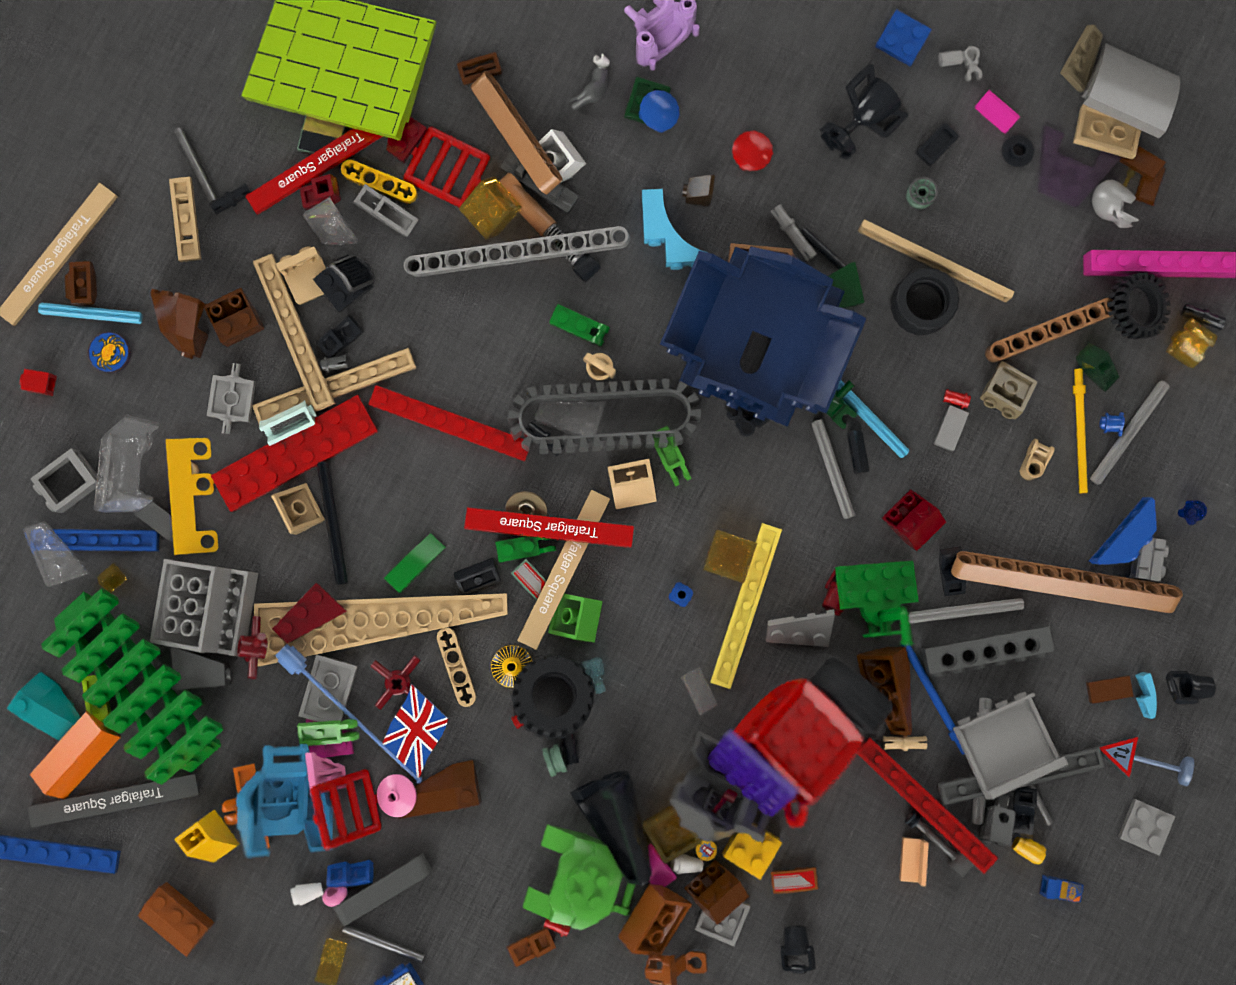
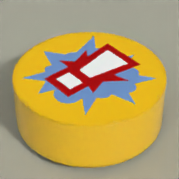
M701 839L696 844V854L701 860L710 861L716 856L717 847L713 841L706 842Z

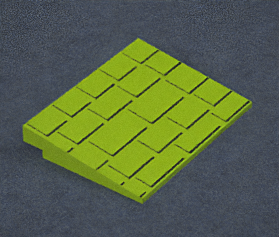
M275 0L241 96L255 103L401 141L405 123H408L437 22L355 0Z

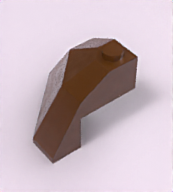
M151 289L150 293L161 333L181 352L180 356L192 360L194 356L201 358L208 334L198 329L197 326L205 303L181 293L175 292L173 295L170 291Z

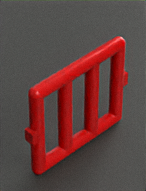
M430 126L418 148H414L412 152L413 158L403 175V179L446 202L464 209L475 188H478L482 182L480 178L490 160V155ZM434 136L444 142L423 181L413 176ZM452 145L462 150L441 190L431 184ZM471 154L481 160L461 199L451 195L450 192Z
M367 769L313 785L310 788L315 810L313 819L314 823L318 824L322 845L325 850L338 847L381 830L382 826L376 804L378 803L377 794L374 795L370 773ZM360 779L363 781L372 825L364 827L354 785V781ZM346 785L356 831L347 833L337 787ZM329 790L339 837L331 840L320 792Z

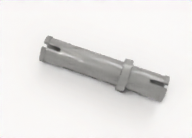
M782 204L771 210V214L781 225L780 229L787 233L806 262L816 256L817 252L796 226L795 219L790 218Z

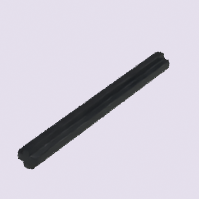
M324 461L317 463V471L335 581L337 585L348 583L329 463Z

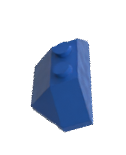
M1142 497L1134 509L1094 556L1091 557L1089 562L1101 565L1134 561L1139 556L1141 548L1152 541V535L1157 531L1155 500L1152 497Z

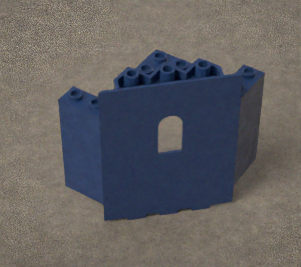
M752 246L749 251L735 247L728 263L712 253L699 251L660 345L666 347V352L677 357L678 354L682 355L680 359L687 362L679 382L681 381L699 390L698 394L710 398L712 395L726 401V406L737 410L738 407L753 412V417L765 421L767 418L788 427L796 407L802 409L805 406V410L817 414L818 411L827 413L867 318L852 310L840 308L839 305L845 291L832 286L833 279L792 255ZM752 331L772 340L758 371L753 374H747L740 368V360Z

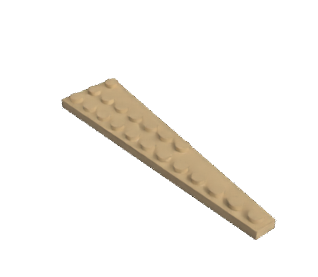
M507 594L337 600L348 612L288 643L290 647L294 646L304 657L508 615ZM297 602L254 604V616L261 617L260 633H264L268 639L265 659H258V667L278 663L279 659L275 655L287 643L272 628Z

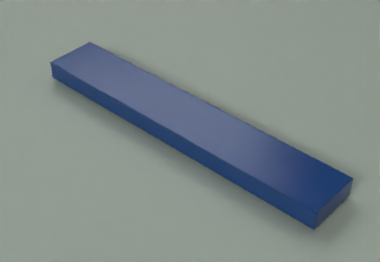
M31 529V550L159 551V533L155 530Z

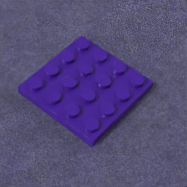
M731 729L706 758L709 760L712 768L717 771L720 770L730 784L736 785L742 790L744 797L748 800L753 799L759 805V810L765 815L772 817L799 792L797 788Z

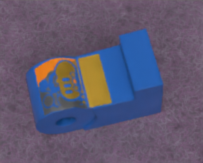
M1042 875L1039 894L1048 899L1081 902L1084 884Z

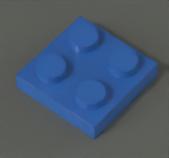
M896 9L875 47L911 66L932 29Z

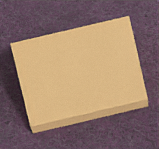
M307 483L272 495L290 534L297 535L325 520Z

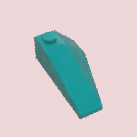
M39 672L23 686L6 708L25 722L58 741L81 718L73 707L72 701L68 700L62 692L61 686L43 672Z

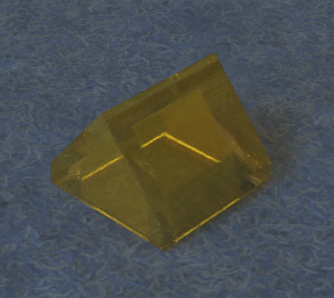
M114 563L97 576L99 585L110 593L127 580L126 576Z

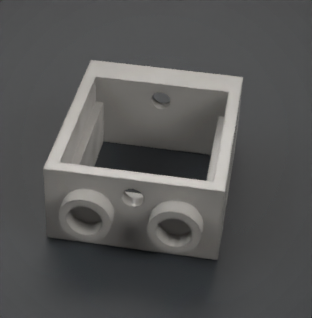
M73 448L69 449L31 478L34 483V490L46 499V506L52 512L64 513L103 484L81 452ZM71 461L86 483L61 502H58L43 480Z

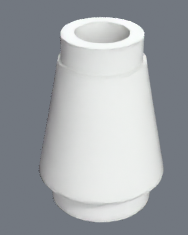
M678 852V854L672 855L671 870L676 872V874L702 872L703 860Z
M321 882L295 885V888H291L294 906L298 904L302 906L322 896L324 893Z

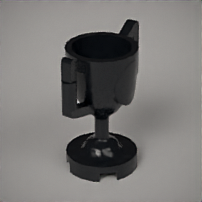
M868 64L846 86L853 106V120L845 128H841L832 122H827L820 129L821 132H824L821 138L831 151L836 149L842 152L839 157L848 160L856 152V147L851 140L850 134L858 126H867L881 138H887L909 115L907 112L898 110L901 107L899 96L888 83L875 77L873 64ZM867 76L868 83L857 97L855 88ZM890 115L898 116L884 130L876 125V123Z

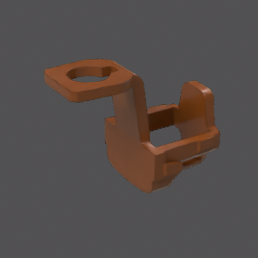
M689 951L676 960L675 955H650L645 967V977L652 984L677 985V976L686 969L691 973L707 972L706 953ZM692 957H698L702 962V966L696 968L689 964L688 960H691ZM657 961L662 962V969H657Z

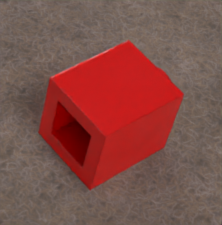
M24 369L23 374L20 376V389L31 393L53 396L57 376L48 372Z

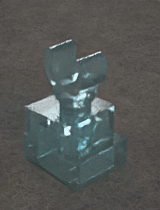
M595 657L580 662L585 668V674L593 679L595 692L598 694L606 692L600 675L605 674L602 658Z

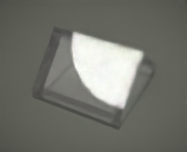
M330 197L304 212L303 217L323 245L358 243L355 234Z

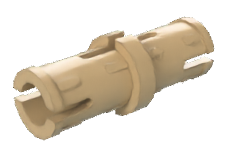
M902 735L901 737L883 736V743H885L883 744V749H902V751H908V749L926 750L927 743L918 742L927 741V737H908L907 735Z

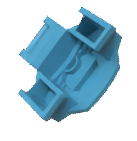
M300 744L296 747L264 746L262 770L257 771L237 794V829L240 830L247 857L269 855L265 836L298 834L303 829L309 851H327L323 848L318 824H315L313 819L315 810L310 795L305 753H309L307 744ZM299 755V762L273 763V756ZM325 792L321 793L320 796L331 840L333 832V807L331 806L328 793Z

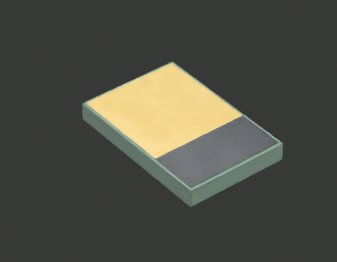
M305 116L297 150L313 154L345 134L347 126Z

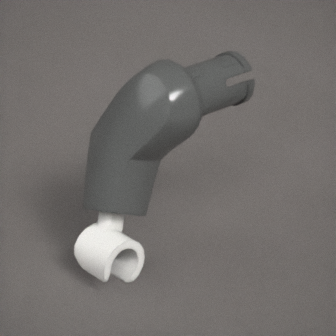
M603 53L601 59L598 55H595L593 58L594 63L599 68L593 70L591 83L585 86L582 93L570 99L571 106L575 111H578L590 102L596 103L608 89V70L605 68L608 67L609 60Z

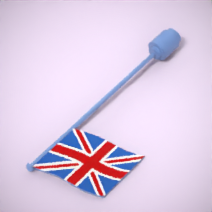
M286 644L275 655L279 659L278 662L291 675L295 672L299 675L302 672L347 716L357 720L358 726L416 780L415 783L419 784L422 782L420 775L428 756L442 737L448 718L413 684H411L405 702L392 720L382 743L305 670L307 665L304 662L307 659L294 646L290 647Z

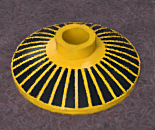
M510 645L496 652L491 662V671L498 683L505 687L513 688L518 674L522 672L524 666L533 661L525 649ZM509 663L515 664L516 668L514 671L508 669Z

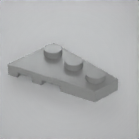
M834 609L827 610V613L819 615L809 613L807 617L802 618L792 616L769 620L765 636L766 642L829 647L835 616Z

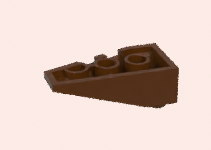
M887 646L858 654L857 660L862 678L880 691L893 704L892 712L885 719L891 734L910 736L912 734L910 665L906 647Z

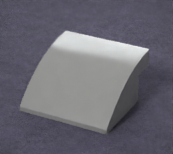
M1105 43L1081 97L1085 98L1084 105L1160 138L1167 131L1177 103L1180 77Z
M164 559L150 643L196 652L237 656L240 636H248L258 573Z

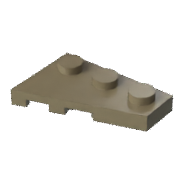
M1095 25L1086 26L1060 72L1078 92H1084L1103 37V34Z

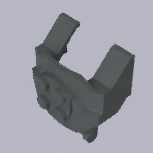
M698 731L691 750L700 766L688 770L682 783L678 781L670 800L681 818L679 825L697 834L698 838L706 842L731 837L734 832L749 834L755 841L762 842L766 835L764 831L769 815L761 813L757 827L752 825L759 805L753 799L748 800L744 797L742 790L736 785L730 784L720 770L717 771L711 767L709 760L706 758L720 741ZM727 789H732L738 793L732 804L726 801L716 814L712 811L720 802L723 793Z

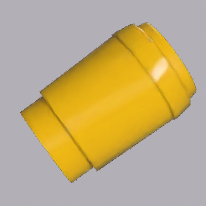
M1016 837L1012 843L1011 848L1033 864H1041L1046 857V848L1032 839Z

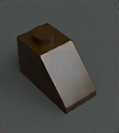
M715 175L689 178L688 184H684L682 196L686 197L685 203L710 207Z

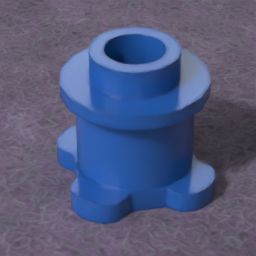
M1120 412L1119 416L1105 413L1104 417L1101 416L1100 429H1103V433L1118 432V436L1122 437L1125 424L1124 413Z
M678 582L669 594V600L674 601L680 607H685L692 598L693 590L687 585ZM679 591H683L685 593V597L683 599H680L678 597Z

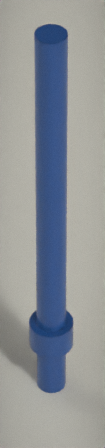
M901 644L902 647H906L908 659L949 731V737L952 741H955L961 754L964 755L965 753L953 730L955 724L911 645Z

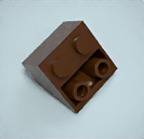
M241 287L204 306L220 342L226 347L265 329L255 308Z
M716 860L684 887L701 910L717 926L749 897L741 882Z

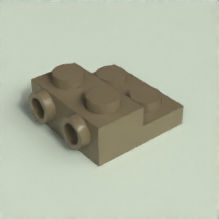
M1001 361L991 380L986 384L980 399L984 401L986 407L1000 410L1003 417L1016 420L1023 413L1037 381Z

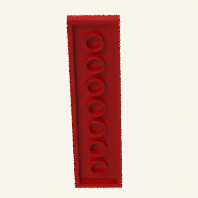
M359 395L314 418L315 425L271 446L267 444L212 474L211 478L229 511L234 512L316 467L317 463L324 462L379 432Z

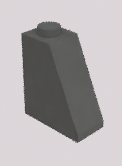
M176 647L171 648L173 669L179 672L182 678L174 685V690L231 684L230 680H233V670L231 667L229 668V663L196 651Z

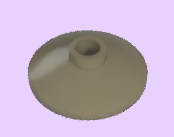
M521 491L513 494L508 499L506 512L547 516V505L539 495L529 491Z

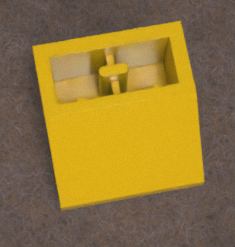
M215 809L175 838V841L186 856L213 863L240 844Z

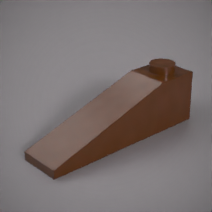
M474 759L454 763L414 786L417 794L415 806L410 813L398 817V819L480 805L482 800Z

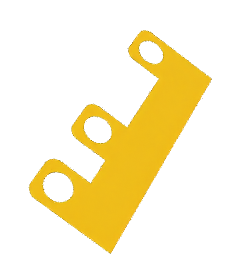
M207 438L166 439L174 555L215 552L218 550L217 533L213 530L196 531L193 497L196 495H211L214 492L213 479L209 473L192 474L191 460H203L211 457L210 440ZM202 442L207 446V452L204 455H197L194 452V445L196 443ZM199 478L209 480L210 487L208 490L201 491L197 488L196 482ZM204 535L213 537L214 545L211 548H204L201 545V538Z

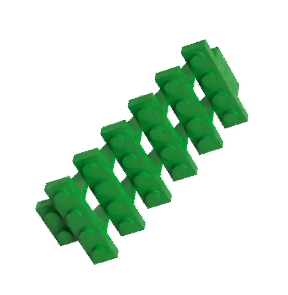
M103 588L93 596L83 592L54 619L56 631L41 644L42 649L60 658L75 645L77 655L62 668V673L66 677L80 683L95 670L97 681L82 696L84 701L98 708L105 705L114 695L116 696L118 707L103 719L105 727L121 734L136 721L139 732L124 745L125 752L142 759L157 746L160 758L144 771L146 778L163 785L181 768L192 773L221 747L220 740L215 737L223 731L222 724L208 716H205L199 722L192 713L202 705L201 698L186 690L179 696L173 691L172 687L182 679L180 673L165 664L156 670L151 664L161 653L160 649L145 639H142L137 645L130 637L140 628L139 622L123 613L115 620L110 611L119 603L117 596ZM101 620L103 631L89 643L84 635ZM121 646L124 657L110 669L104 660ZM142 671L145 682L130 694L124 686ZM163 696L166 708L151 720L145 711ZM184 722L187 733L172 746L166 737Z

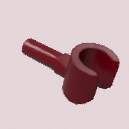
M727 789L723 793L720 802L712 811L716 814L726 801L732 804L738 793L732 789Z

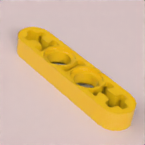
M346 160L341 165V172L349 181L361 186L366 184L376 192L406 204H411L417 199L418 194L415 187L408 182L354 160ZM353 166L355 171L360 173V179H358V174L354 172H351L350 175H348L346 169L351 168ZM368 173L375 174L374 182H365V175ZM386 181L394 182V188L391 191L383 189V184ZM399 184L401 185V190L407 192L408 189H410L413 195H408L407 198H405L404 193L398 191Z

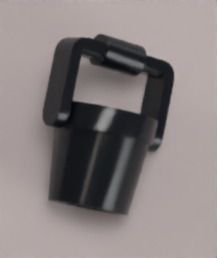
M1170 671L1165 677L1170 694L1176 704H1196L1199 702L1198 699L1212 698L1216 691L1215 682L1211 677L1189 674L1188 671ZM1173 677H1181L1179 682V690L1182 698L1179 695V691Z
M806 926L784 927V946L780 948L782 969L796 974H805L816 968L814 947L809 945ZM808 954L809 966H788V955Z

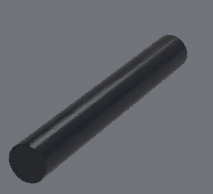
M805 227L801 230L806 240L838 269L846 266L841 259Z

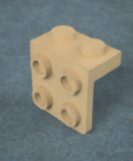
M314 246L304 247L299 250L298 254L284 256L280 259V262L276 263L279 272L284 275L297 304L302 305L324 295L313 280V278L326 269L319 251Z

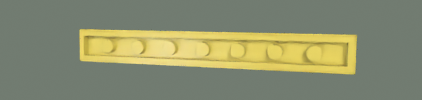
M764 523L761 524L710 683L731 689L782 529Z

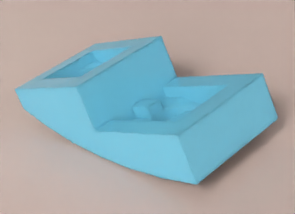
M1141 672L1135 676L1143 695L1136 697L1143 717L1153 719L1156 716L1157 709L1154 682L1151 673Z

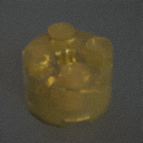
M1191 318L1185 324V329L1182 332L1178 330L1171 338L1173 343L1169 345L1166 352L1185 366L1194 368L1204 359V353L1208 347L1214 346L1217 335Z

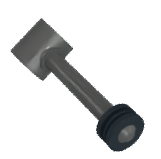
M916 810L909 813L905 823L910 825V828L916 826L950 857L947 864L964 878L974 865L959 850L955 851L921 820L923 817Z

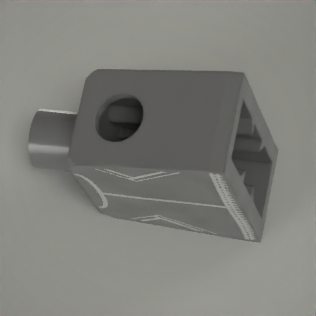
M1001 795L996 797L995 806H986L984 824L981 825L979 840L996 845H1011L1015 811L1007 809L1009 797Z

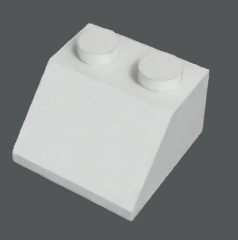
M551 129L539 141V144L561 174L562 182L573 177L586 164L562 131Z

